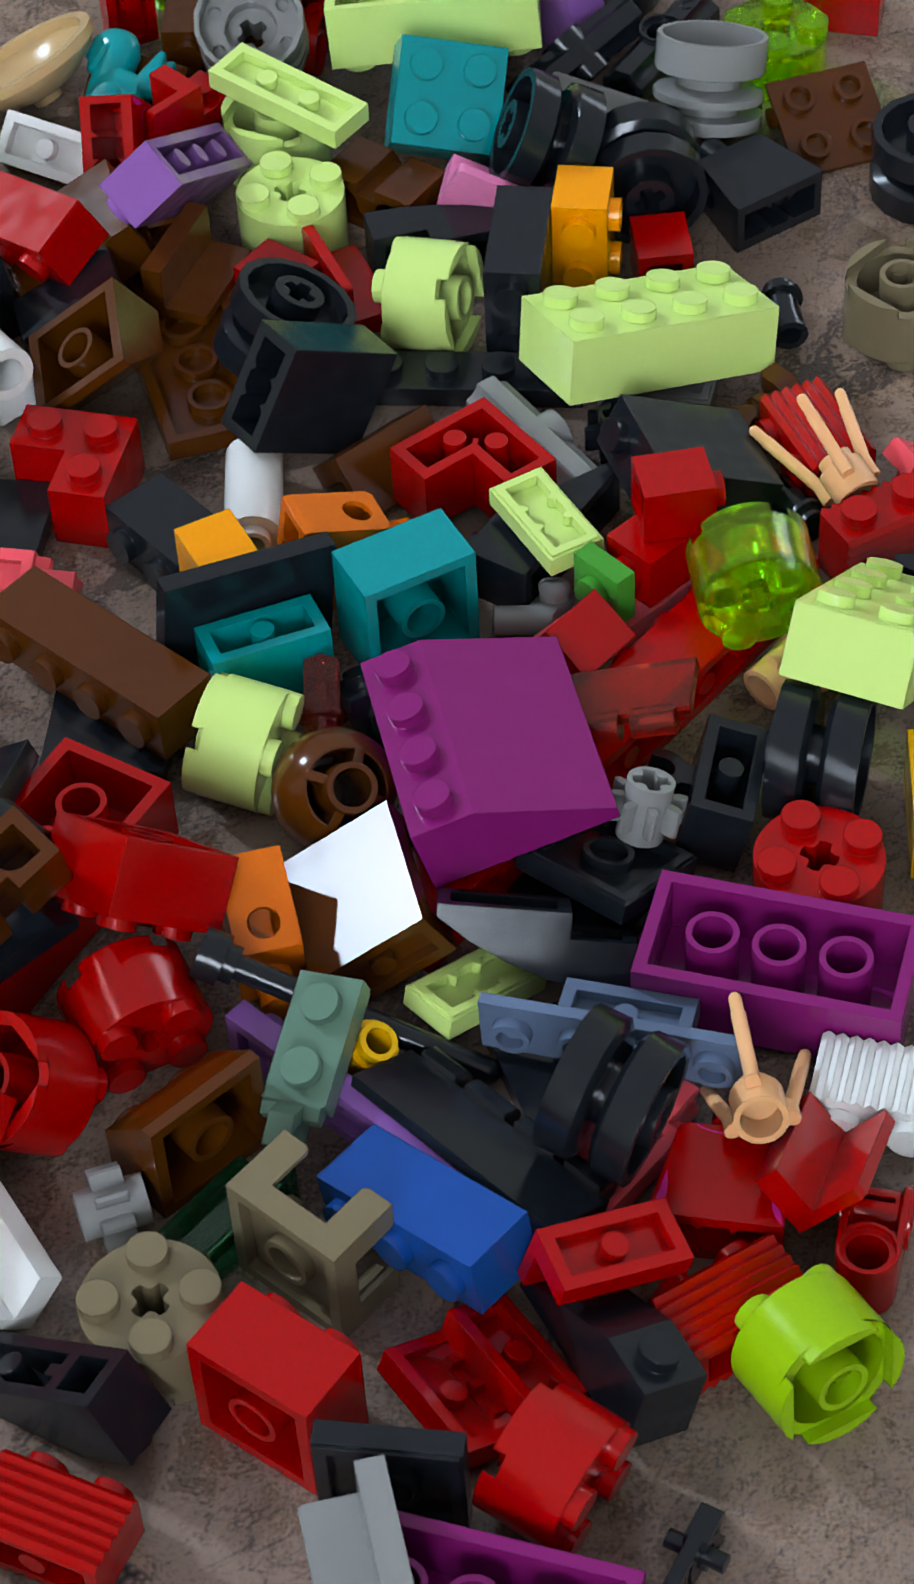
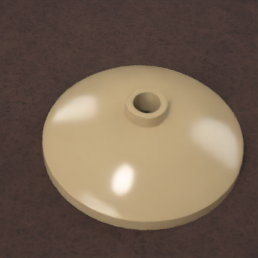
M70 12L49 19L23 32L0 47V112H7L8 109L15 111L33 103L37 108H41L55 101L63 93L60 86L77 71L92 41L94 23L86 12Z

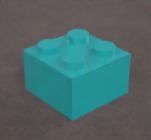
M402 34L394 47L384 146L393 149L395 153L448 160L452 158L453 154L473 162L489 158L494 133L503 107L509 48Z
M441 508L331 551L339 636L359 665L387 651L395 650L418 640L480 638L476 552Z

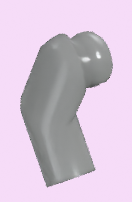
M545 577L538 584L539 597L535 598L529 605H493V635L514 636L536 635L572 608L573 599L569 597L571 591L570 583L562 577Z

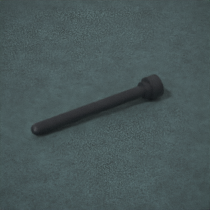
M209 926L188 976L211 986H214L216 980L229 985L231 979L288 1003L291 1002L298 980L297 976L242 954L245 947L232 942L235 937L234 935ZM367 1006L363 1020L375 1019L389 1025L396 1033L399 1049L403 1051L413 1050L421 1056L422 1051L436 1046L471 1072L473 1080L480 1079L485 1084H493L500 1078L501 1070L497 1060Z

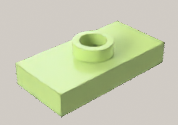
M542 467L489 489L490 505L550 576L574 567V553L591 541L604 550V538Z
M479 948L406 985L403 1004L442 1036L450 1040L480 1024L478 999L481 992L528 999L545 990L547 979L506 963L486 950Z

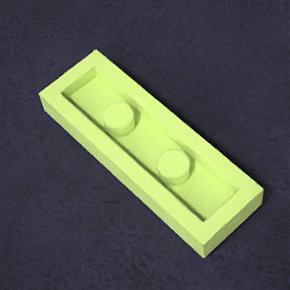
M242 42L208 70L210 88L334 149H337L369 121L367 102Z

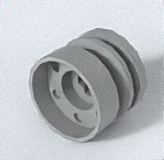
M300 0L197 1L193 12L194 34L208 70L241 42L246 44L245 39L252 35L256 40L263 39L264 44L258 48L252 43L246 45L302 72L304 71L309 57V35Z
M686 20L663 24L657 29L654 64L658 70L671 75V77L659 79L653 84L652 93L655 99H657L655 103H662L680 111L693 126L695 137L732 138L756 133L762 124V113L757 107L764 101V92L761 87L747 81L760 78L766 73L769 45L768 35L766 32L755 27L716 20Z

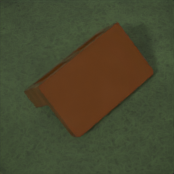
M187 201L140 268L145 302L158 311V315L201 325L208 324L235 284L233 267L250 253V249L212 240L208 206Z
M426 405L420 406L401 414L312 469L323 488L342 481L348 492L366 491L372 494L384 512L397 504L393 499L390 447L433 425L435 421Z

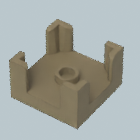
M283 1130L226 1184L238 1265L325 1329L333 1328L349 1337L400 1286L399 1271L389 1265L384 1268L379 1263L374 1264L359 1278L357 1277L356 1262L393 1226V1206L373 1190L362 1188L327 1223L319 1219L303 1207V1202L293 1194L287 1196L275 1188L308 1155L307 1145L286 1130Z

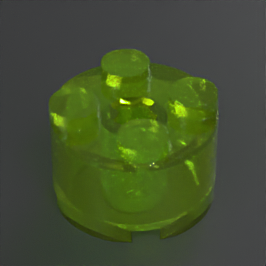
M748 0L725 12L723 16L724 22L755 27L766 32L769 37L766 73L760 78L747 81L761 87L764 92L765 102H770L765 89V83L826 70L828 16L810 3L803 0ZM762 103L757 108L762 109Z
M747 502L733 505L709 516L701 524L702 534L694 543H692L691 539L689 540L685 554L700 620L711 633L721 637L722 644L726 648L744 650L753 646L756 642L774 639L787 634L795 600L822 585L807 525L797 512L788 508V515L773 512L770 509L769 503Z

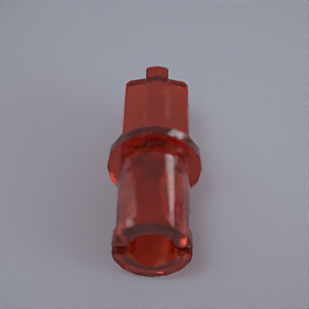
M315 654V656L305 658L303 662V695L305 696V701L299 720V725L303 726L304 735L321 728L341 727L347 722V713L341 709L340 662L336 657L326 656V654Z

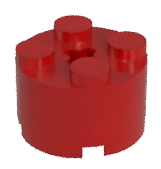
M801 799L787 803L782 808L781 814L766 824L757 836L753 848L752 886L882 910L886 850L883 843L882 830L876 822L863 819L843 809L817 806L811 801Z
M134 936L111 943L93 952L77 965L82 976L69 989L65 980L58 988L56 1003L64 1021L78 1027L89 1040L97 1065L102 1067L107 1074L108 1089L111 1093L122 1094L132 1091L145 1081L147 1072L170 1063L177 1068L188 1067L197 1063L208 1052L209 1047L205 1038L211 1029L213 1014L196 979L188 976L191 969L178 944L173 940L165 938L166 946L153 945L149 936Z
M1 1010L0 1092L17 1098V1102L1 1142L0 1151L36 1156H61L85 1129L94 1106L104 1099L108 1087L107 1074L102 1067L97 1065L93 1048L85 1034L72 1023L16 1011Z
M549 1376L548 1385L546 1386L540 1382L528 1394L501 1433L493 1448L501 1453L497 1462V1466L500 1469L496 1477L482 1470L474 1489L472 1504L533 1544L576 1554L591 1529L592 1521L587 1519L586 1516L596 1498L600 1496L610 1502L627 1478L632 1463L626 1460L635 1444L638 1432L632 1429L630 1423L557 1377Z

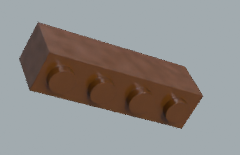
M33 566L0 592V661L6 664L13 663L31 674L44 689L51 692L59 691L73 700L89 718L95 720L98 718L102 719L119 730L130 744L137 748L145 747L165 761L197 735L199 728L192 727L191 725L203 692L211 679V674L36 566Z

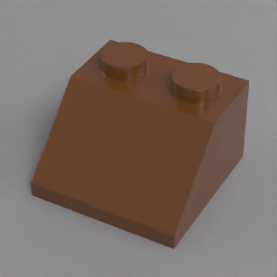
M111 277L29 335L36 405L78 411L98 396L107 393L114 385L140 367L149 364L164 351L158 311Z
M251 1049L212 1051L192 1067H185L172 1076L166 1086L140 1105L129 1107L117 1117L114 1124L105 1130L111 1162L117 1161L118 1165H120L122 1176L140 1172L150 1205L164 1219L170 1217L262 1147L261 1142L267 1118L260 1114L263 1099L261 1095L264 1092L259 1056Z

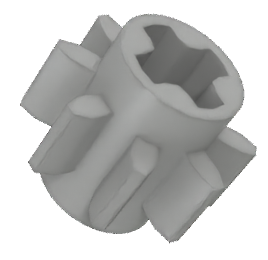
M641 766L631 769L628 772L627 779L620 776L614 777L612 792L621 817L610 821H617L615 833L621 841L638 848H653L663 842L664 836L672 839L677 838L679 825L683 823L688 796L674 794L676 781L669 773L658 768Z
M117 1161L84 1170L88 1187L71 1191L85 1243L103 1238L108 1253L120 1246L126 1245L128 1240L138 1233L137 1227L154 1223L148 1195L140 1172L122 1176L121 1168Z

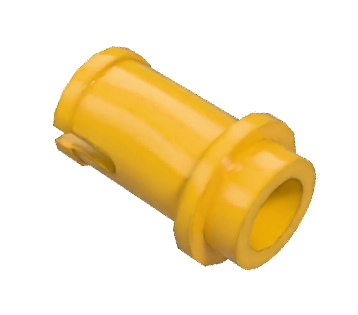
M375 1019L362 1021L347 1070L348 1074L353 1077L355 1073L398 1055V1039L396 1033L389 1025Z

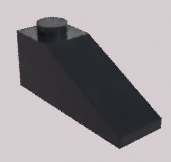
M609 462L558 485L599 533L620 510L619 480ZM497 512L479 532H473L466 540L476 552L478 598L495 605H529L535 598L539 597L538 584L543 578L562 577L567 571L565 570L550 576Z
M520 1281L519 1286L592 1400L628 1421L631 1428L638 1432L637 1439L632 1448L688 1429L708 1374L670 1318L627 1288L558 1306L546 1281L524 1286Z
M0 1331V1418L85 1458L132 1466L138 1456L150 1445L153 1435L172 1410L127 1349Z

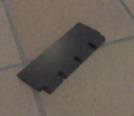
M433 1046L422 1051L421 1056L413 1050H409L353 1074L351 1086L465 1176L526 1210L531 1226L535 1231L536 1229L606 1212L609 1200L616 1191V1184L592 1173L589 1162L580 1155H574L565 1160L534 1145L532 1134L535 1121L530 1117L520 1119L521 1111L480 1079L471 1082L472 1073L438 1047Z

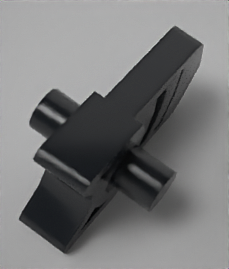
M701 1502L685 1533L673 1528L668 1530L663 1541V1547L677 1553L678 1556L663 1584H695L701 1572H707L709 1568L720 1574L725 1573L731 1555L719 1550L725 1539V1536L720 1534V1528L725 1516L724 1511Z

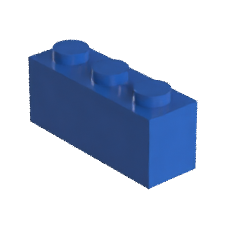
M372 1124L316 1176L325 1204L323 1215L327 1222L362 1188H369L390 1202L393 1206V1226L372 1248L394 1269L402 1271L406 1268L426 1280L430 1287L443 1299L449 1302L459 1300L483 1315L520 1279L517 1271L534 1235L528 1212L381 1127Z

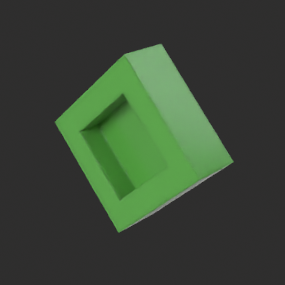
M592 541L575 552L574 592L578 601L580 602L593 589H596L624 622L635 616V572Z

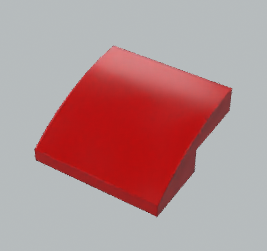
M506 1294L498 1299L483 1315L466 1304L448 1310L440 1331L384 1349L376 1369L424 1429L467 1433L470 1469L500 1456L501 1453L493 1448L501 1433L528 1394L540 1382L546 1386L548 1385L549 1376L553 1375L584 1395H588L586 1388L577 1375Z

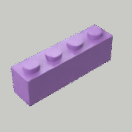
M218 122L145 140L99 186L109 197L107 205L112 213L123 223L132 224L137 229L177 216L187 201L209 206L253 163Z

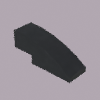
M425 205L363 213L366 255L372 271L375 273L377 269H385L391 253L392 243L396 236L469 242L468 245H475L478 248L484 266L494 207Z
M437 887L436 917L468 941L506 963L565 984L566 978L570 977L631 988L630 971L638 949L634 928L572 923L573 912L570 897Z

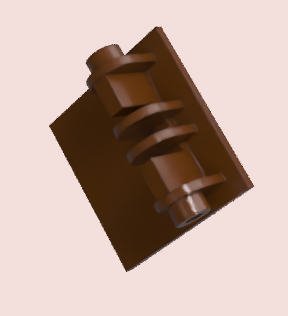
M865 61L765 83V89L772 108L765 110L766 123L770 130L778 128L786 149L822 170V173L872 161V126L878 111L882 108Z

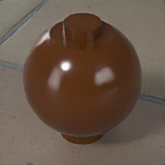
M321 728L300 737L283 753L272 778L271 797L276 817L285 832L304 848L318 842L386 800L396 810L399 805V797L385 750L368 735L350 728Z

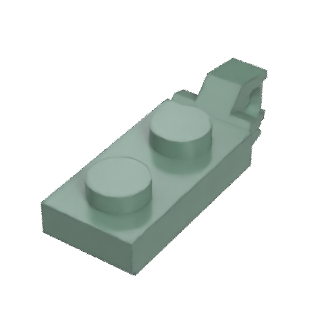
M300 970L265 1082L264 1092L261 1095L263 1099L260 1114L267 1118L261 1142L263 1147H266L283 1130H286L305 1143L310 1126L321 1128L326 1117H334L370 998L371 989L364 980Z

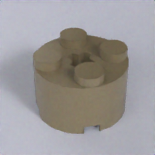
M906 238L905 246L887 247V239L868 243L858 249L848 261L844 287L842 338L844 342L868 357L886 362L889 368L902 372L914 369V238Z
M154 1231L137 1233L128 1240L126 1245L118 1247L101 1258L91 1268L82 1285L77 1290L75 1301L84 1343L127 1349L166 1401L173 1399L174 1406L190 1402L196 1398L186 1344L225 1300L220 1276L208 1258L193 1247L181 1242L167 1240L162 1234Z

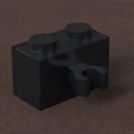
M709 714L692 764L685 763L679 755L672 751L653 749L648 767L658 768L669 773L676 781L674 794L688 796L683 823L679 825L675 845L692 853L698 858V863L735 873L755 819L766 762L764 756L769 734L768 729Z

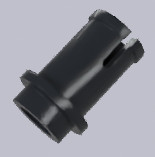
M774 278L764 285L761 293L779 306L776 346L782 349L796 348L802 345L808 337V329L804 323L800 308L803 302L802 290L788 278Z
M780 474L779 478L784 485L769 510L785 524V531L791 539L804 542L817 540L819 538L820 512L822 508L826 507L822 505L819 499L809 498L792 482L788 475Z

